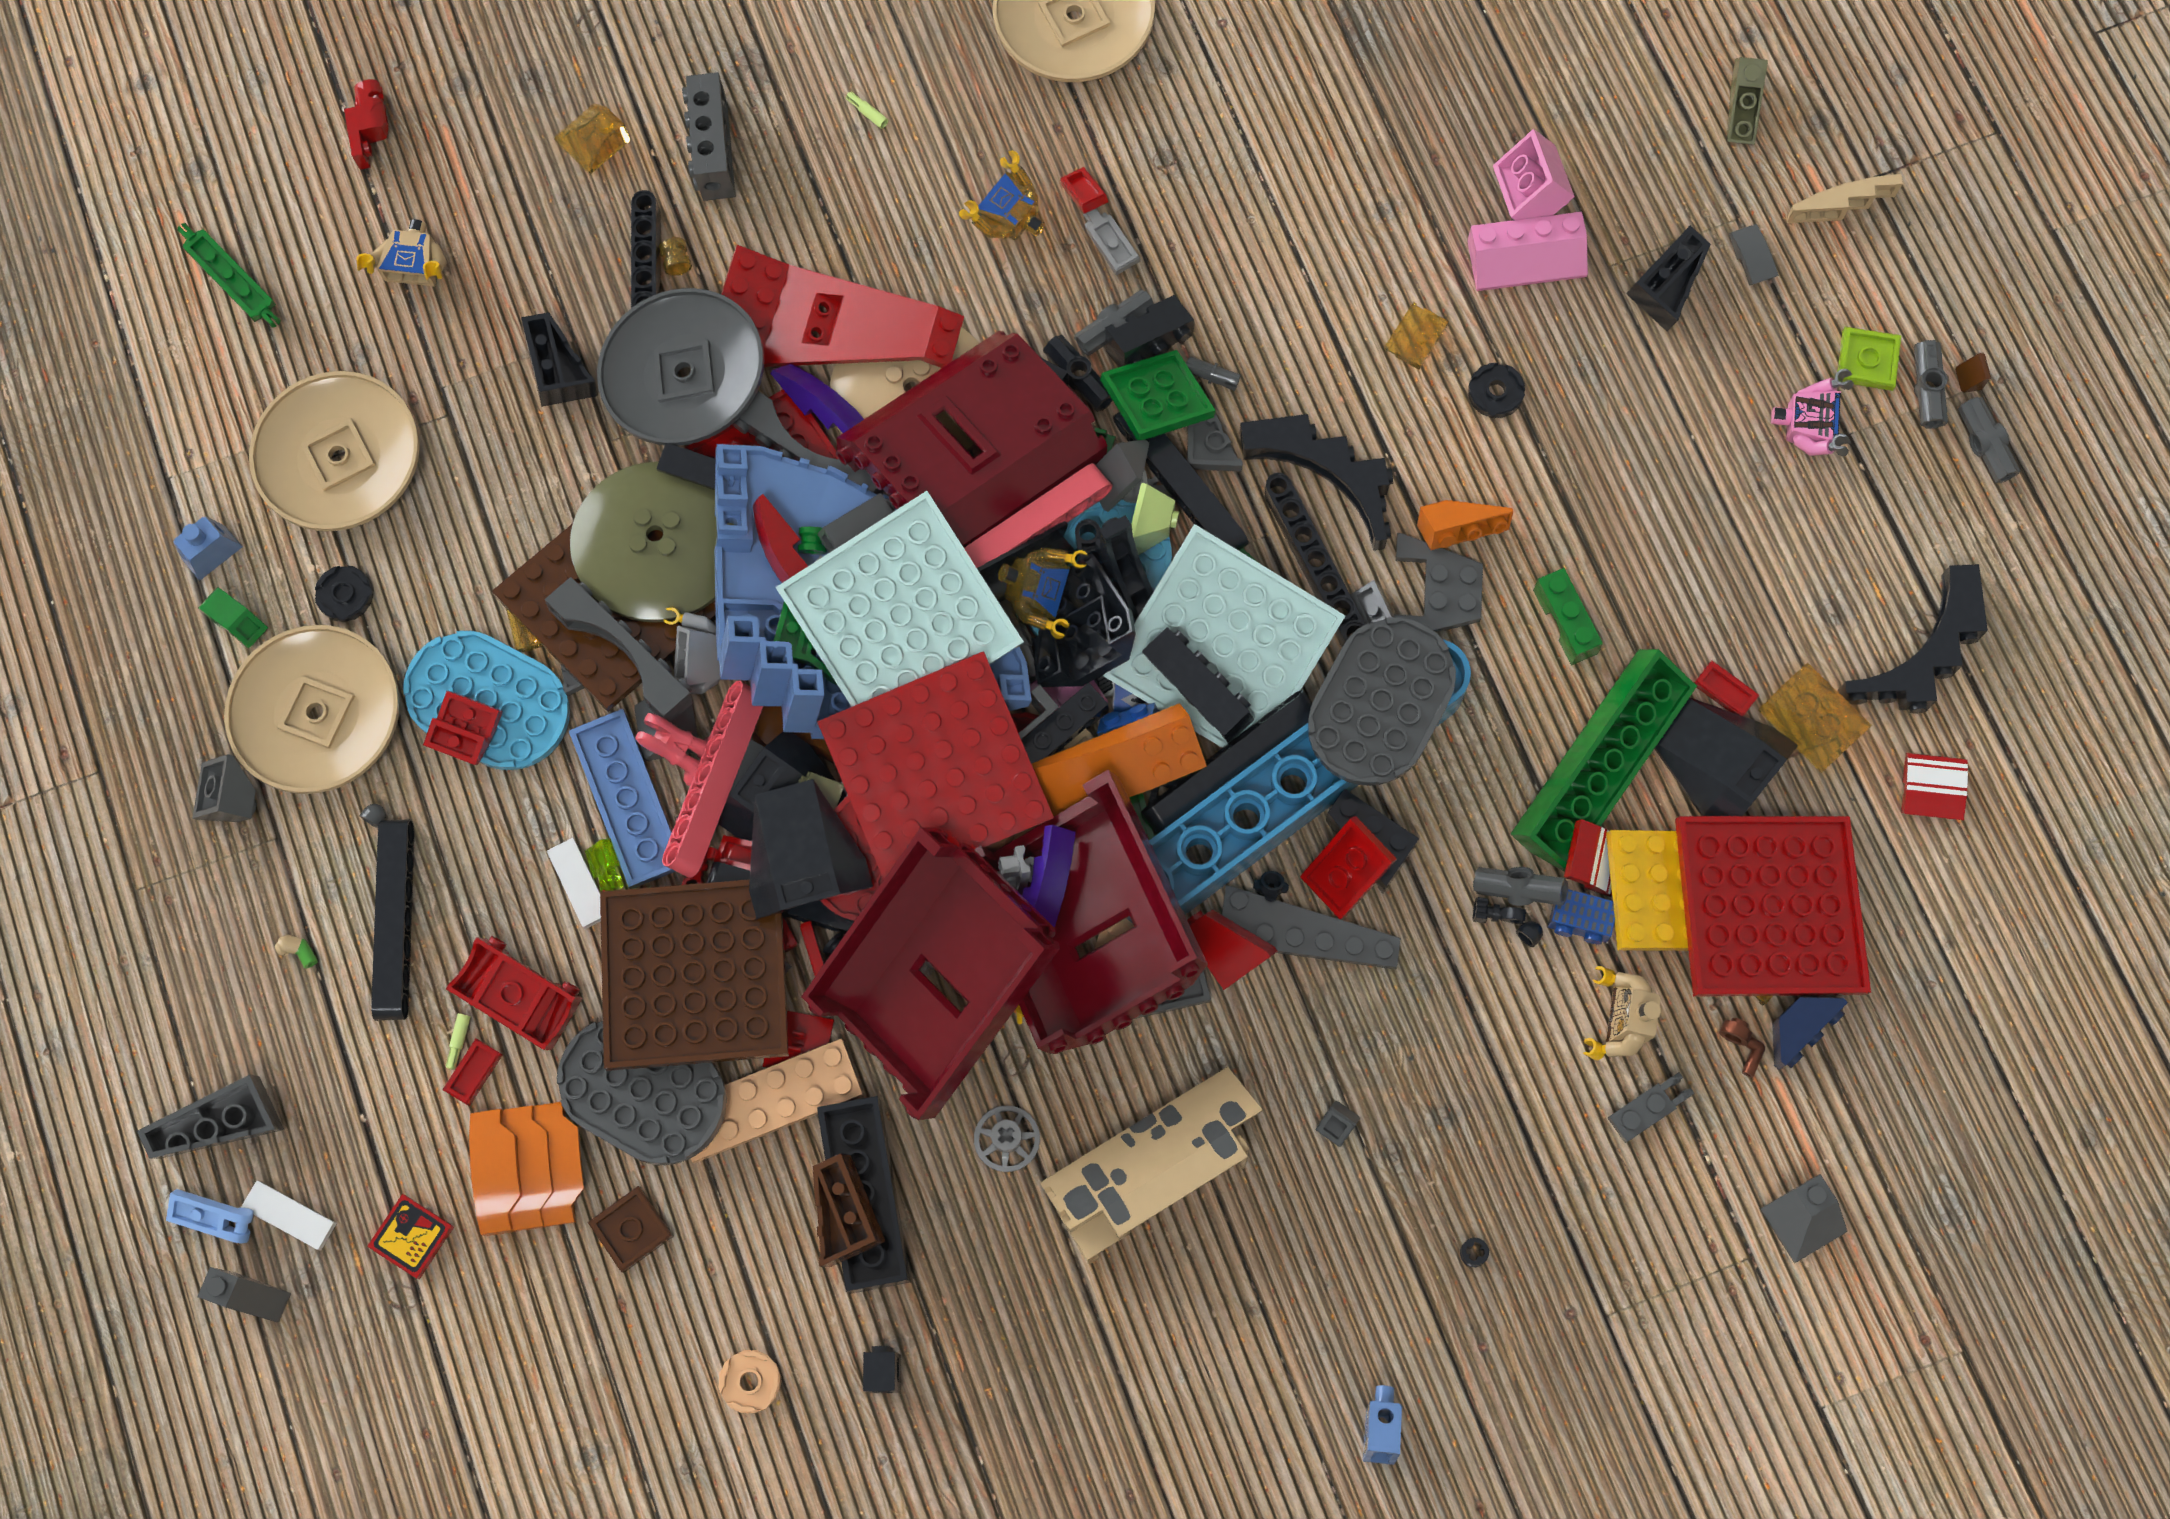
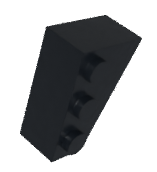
M1690 225L1626 294L1661 327L1668 331L1679 320L1681 310L1691 292L1690 289L1701 269L1711 244Z
M1175 295L1147 307L1146 311L1148 313L1136 318L1132 314L1126 317L1125 321L1127 323L1117 328L1112 324L1105 327L1106 352L1118 368L1167 353L1171 346L1177 342L1183 343L1192 336L1194 332V319Z
M550 313L521 317L523 334L541 407L597 396L594 378L591 374L589 375L581 359L575 354Z
M1344 789L1328 811L1326 822L1337 834L1350 818L1357 816L1397 858L1393 865L1376 882L1378 889L1384 894L1416 848L1419 838Z

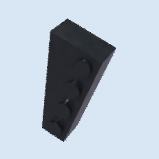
M1167 627L1142 653L1177 688L1186 700L1196 707L1206 721L1220 732L1226 742L1230 743L1254 721L1253 716L1247 709L1251 704L1239 692L1234 696L1227 689L1230 685L1229 681L1219 671L1214 675L1206 667L1210 662L1201 652L1197 650L1193 653L1186 646L1189 640L1178 629L1173 633Z

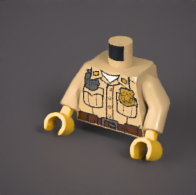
M1597 966L1595 969L1603 971L1604 976L1600 981L1593 979V982L1606 987H1610L1615 983L1616 987H1613L1606 1045L1599 1043L1593 1038H1588L1584 1040V1043L1593 1047L1590 1052H1583V1054L1597 1061L1602 1059L1605 1054L1608 1057L1633 1056L1638 1053L1643 1044L1653 1039L1656 1035L1658 1017L1661 1013V997L1659 994L1652 993L1651 986L1641 976L1623 972L1615 974L1609 968Z

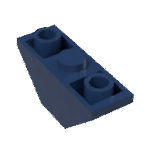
M1800 997L1794 1001L1772 1023L1774 1066L1778 1070L1786 1065L1792 1068L1804 1056L1800 1051L1807 1044L1813 1047L1824 1036L1821 1032L1822 1028L1827 1023L1833 1026L1845 1015L1841 1009L1848 1002L1844 998Z

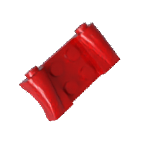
M491 936L489 940L476 937L465 965L448 984L446 990L541 1049L552 1050L583 999L578 994L580 989L567 981H564L563 985L553 983L508 955L509 952L505 949L507 944L494 936Z

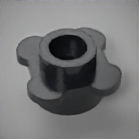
M1267 871L1263 873L1260 880L1254 881L1253 888L1256 891H1260L1267 901L1274 902L1281 893L1288 892L1289 885L1284 882V878L1280 873Z

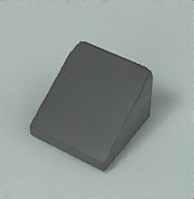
M1335 1101L1315 1130L1341 1147L1360 1120V1117L1340 1102Z

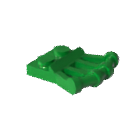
M784 602L773 641L791 643L794 661L808 664L817 670H822L823 676L829 682L837 685L825 664L810 654L811 650L815 649Z

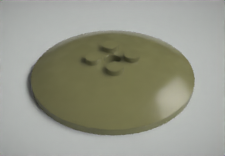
M659 461L626 467L601 481L587 495L579 507L573 521L570 536V552L576 574L580 582H583L592 591V598L598 603L603 601L613 613L641 622H664L663 619L673 621L676 620V613L672 610H666V608L675 607L680 611V614L685 612L694 614L715 601L714 549L717 540L715 490L657 471L656 468ZM659 530L663 532V537L658 541H651L648 539L649 533Z

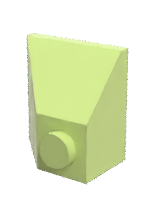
M1141 483L1131 523L1133 538L1139 555L1169 537L1171 528L1176 529L1180 513L1175 511L1174 499L1145 483Z

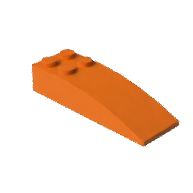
M1180 703L1031 763L1053 816L1088 797L1083 784L1106 770L1111 771L1120 778L1128 797H1132L1207 767L1190 716Z

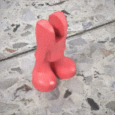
M648 713L644 723L656 730V733L652 736L639 731L635 737L636 741L647 750L664 757L671 765L676 764L685 771L683 780L690 787L710 736L703 739L697 738L690 731L676 727L665 718ZM687 749L694 752L700 760L687 755Z

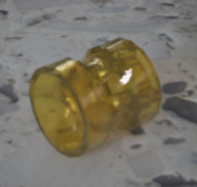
M669 238L660 243L659 251L660 255L665 259L663 266L667 275L678 276L691 270L692 264L690 257L686 255L687 245L683 238Z

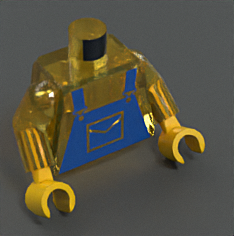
M1013 150L1008 151L1012 157V164H1009L1005 157L1000 159V164L1003 168L1011 169V173L1006 171L979 205L972 200L965 202L964 205L970 209V214L965 209L959 211V216L963 220L971 219L972 224L988 238H1010L1017 240L1025 230L1034 236H1038L1045 226V222L1036 217L1039 212L1038 195L1023 167L1018 166L1020 161L1018 153Z
M1043 548L1028 553L1025 559L1016 558L1013 567L1004 564L1000 568L998 579L1007 583L1005 598L1012 602L1013 609L1023 623L1043 631L1049 629L1052 636L1056 639H1061L1065 636L1063 633L1057 632L1055 626L1062 625L1068 628L1069 623L1065 619H1057L1054 622L1050 620H1055L1069 573L1070 567L1066 563H1072L1078 569L1084 568L1086 565H1079L1075 562V556L1078 554L1087 556L1088 554L1085 551L1078 550L1074 554H1068L1067 550Z

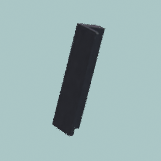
M1066 521L977 568L999 603L1040 581L1042 573L1039 574L1031 569V562L1042 567V569H1062L1071 564L1065 561L1047 559V552L1074 554L1076 552L1064 538L1068 527ZM1009 567L1018 570V577L1015 582L1005 579Z

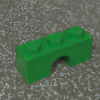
M1565 568L1538 578L1533 591L1545 615L1551 613L1560 631L1558 641L1571 666L1597 655L1603 642Z

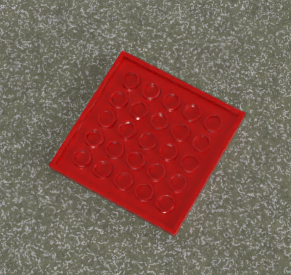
M984 651L817 721L883 880L921 827L938 828L948 834L947 840L954 845L961 847L965 843L976 849L979 846L984 848L1054 818Z
M1679 816L1675 819L1693 997L1867 995L1871 993L1850 816Z

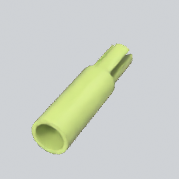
M853 92L847 93L846 100L858 108L860 113L880 129H883L888 124V118L868 102L863 101Z
M457 1014L445 1066L448 1069H456L471 1016Z

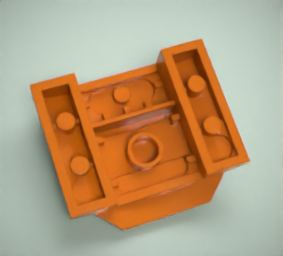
M561 1102L470 1113V1169L480 1235L491 1236L576 1223L574 1202L585 1189L579 1127L566 1118Z

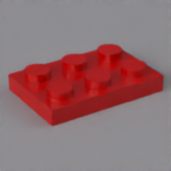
M1354 816L1342 827L1302 873L1300 878L1341 920L1349 914L1393 865L1397 858L1357 816Z

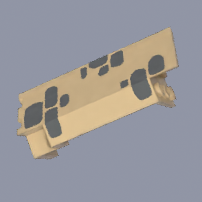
M1227 1066L1046 1178L1040 1184L1087 1263L1090 1265L1099 1259L1098 1254L1128 1236L1132 1229L1233 1166L1236 1165L1239 1171L1244 1169L1249 1148L1240 1134L1235 1136L1232 1130L1262 1112L1263 1109Z

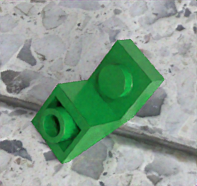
M219 587L198 607L216 625L224 628L248 649L268 629L252 612Z

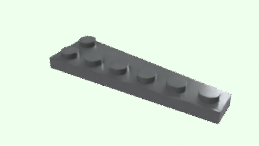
M1226 886L1222 915L1275 946L1278 951L1276 953L1397 969L1401 940L1399 937L1278 900L1269 902L1265 899V896Z

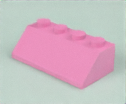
M1582 212L1473 225L1470 228L1467 242L1476 291L1585 278L1588 275L1587 234Z

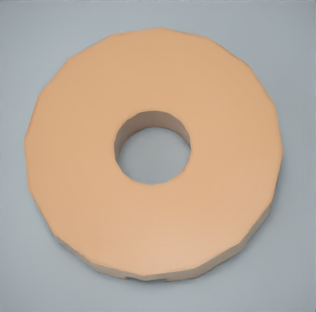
M744 1350L735 1354L724 1363L719 1374L718 1387L723 1399L730 1408L741 1413H757L767 1409L776 1400L781 1389V1374L778 1365L769 1355L757 1350ZM747 1373H754L758 1377V1385L752 1391H747L742 1386V1378Z

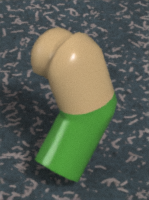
M285 935L280 937L275 944V950L279 955L296 954L305 969L313 967L318 963L316 956L305 939Z

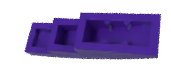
M789 364L774 369L770 373L804 415L814 412L827 429L837 426L844 433L864 420L859 412L836 391L806 371Z
M1055 825L1045 826L1042 856L1034 857L1031 887L1023 888V897L1055 927L1066 890L1076 832Z

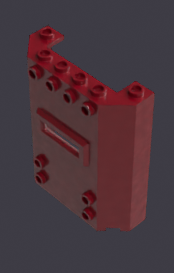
M998 331L838 436L836 455L843 465L846 466L848 464L854 472L859 469H865L871 475L874 485L879 490L883 489L889 495V500L896 509L928 491L962 546L966 547L1085 466L1092 463L1096 465L1107 454L1108 445L1102 435L1097 436L1091 424L1095 421L1091 410L1018 333L1006 335L1004 331ZM945 410L983 452L973 458L935 416Z
M1109 770L1083 784L1088 797L1057 814L1053 819L1042 823L994 853L982 846L974 849L996 871H1000L999 858L1013 856L1016 846L1024 845V860L1029 857L1042 856L1045 826L1055 825L1076 832L1066 890L1054 927L1056 935L1053 937V940L1059 942L1060 949L1019 1004L1037 1048L1049 1054H1058L1065 1050L1100 1043L1106 1038V1034L1111 1031L1124 1029L1132 1023V1019L1139 1015L1150 1014L1157 1010L1158 1005L1162 1002L1174 1000L1185 993L1184 990L1194 984L1208 965L1120 778ZM1130 916L1134 924L1133 928L1080 958L1075 947Z
M923 827L919 829L801 996L807 1002L808 1008L813 1014L819 1017L838 1016L845 1023L846 1030L856 1035L864 1043L866 1051L876 1056L883 1063V1068L903 1084L902 1087L908 1094H902L899 1100L906 1107V1112L917 1120L932 1119L938 1115L1060 949L1059 942L1053 940V937L1056 935L1055 928L978 852L965 843L961 847L954 845L947 840L948 834L938 828ZM925 961L968 1002L962 1011L920 971Z

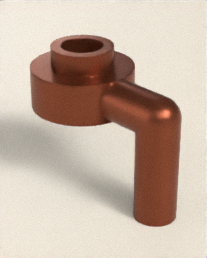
M1738 1018L1725 1020L1719 1034L1724 1039L1737 1045L1746 1046L1751 1050L1742 1073L1753 1078L1765 1052V1045L1752 1036L1753 1033L1748 1028L1749 1024Z

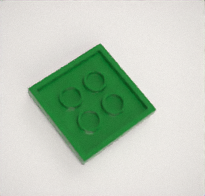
M1178 350L1101 373L1102 384L1137 440H1145L1214 418L1216 410Z

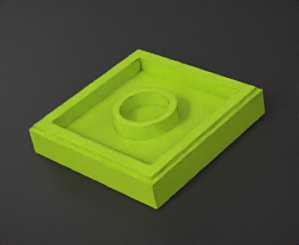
M1844 327L1842 330L1837 372L1840 369H1848L1852 375L1845 377L1842 382L1851 380L1854 385L1893 391L1896 387L1902 335Z

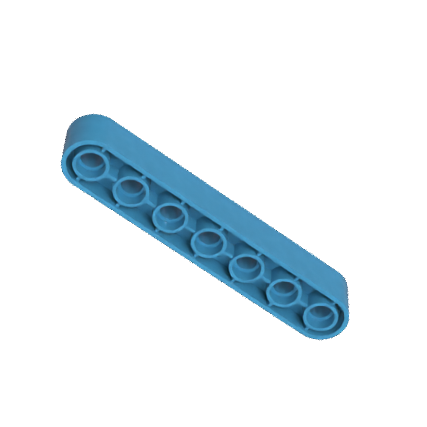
M1444 639L1443 641L1449 648V653L1455 665L1456 681L1452 697L1437 726L1458 710L1471 677L1470 664L1466 655L1458 646ZM1308 723L1149 840L1184 915L1332 806L1344 789L1350 792L1358 786L1338 778L1321 764L1310 744ZM1296 775L1303 779L1306 787L1300 793L1291 794L1282 788L1281 780L1286 776ZM1241 810H1251L1258 816L1259 822L1253 828L1243 829L1235 823L1234 816ZM1194 845H1204L1209 848L1212 857L1204 864H1195L1188 859L1186 853Z

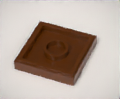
M640 1186L634 1188L588 1222L621 1273L626 1272L674 1237Z

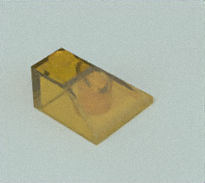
M593 103L558 133L554 140L591 175L630 141V137L624 123L606 106Z

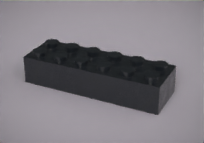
M878 1096L817 1107L825 1160L840 1153L851 1155L886 1241L841 1262L846 1292L854 1294L911 1283L881 1100Z

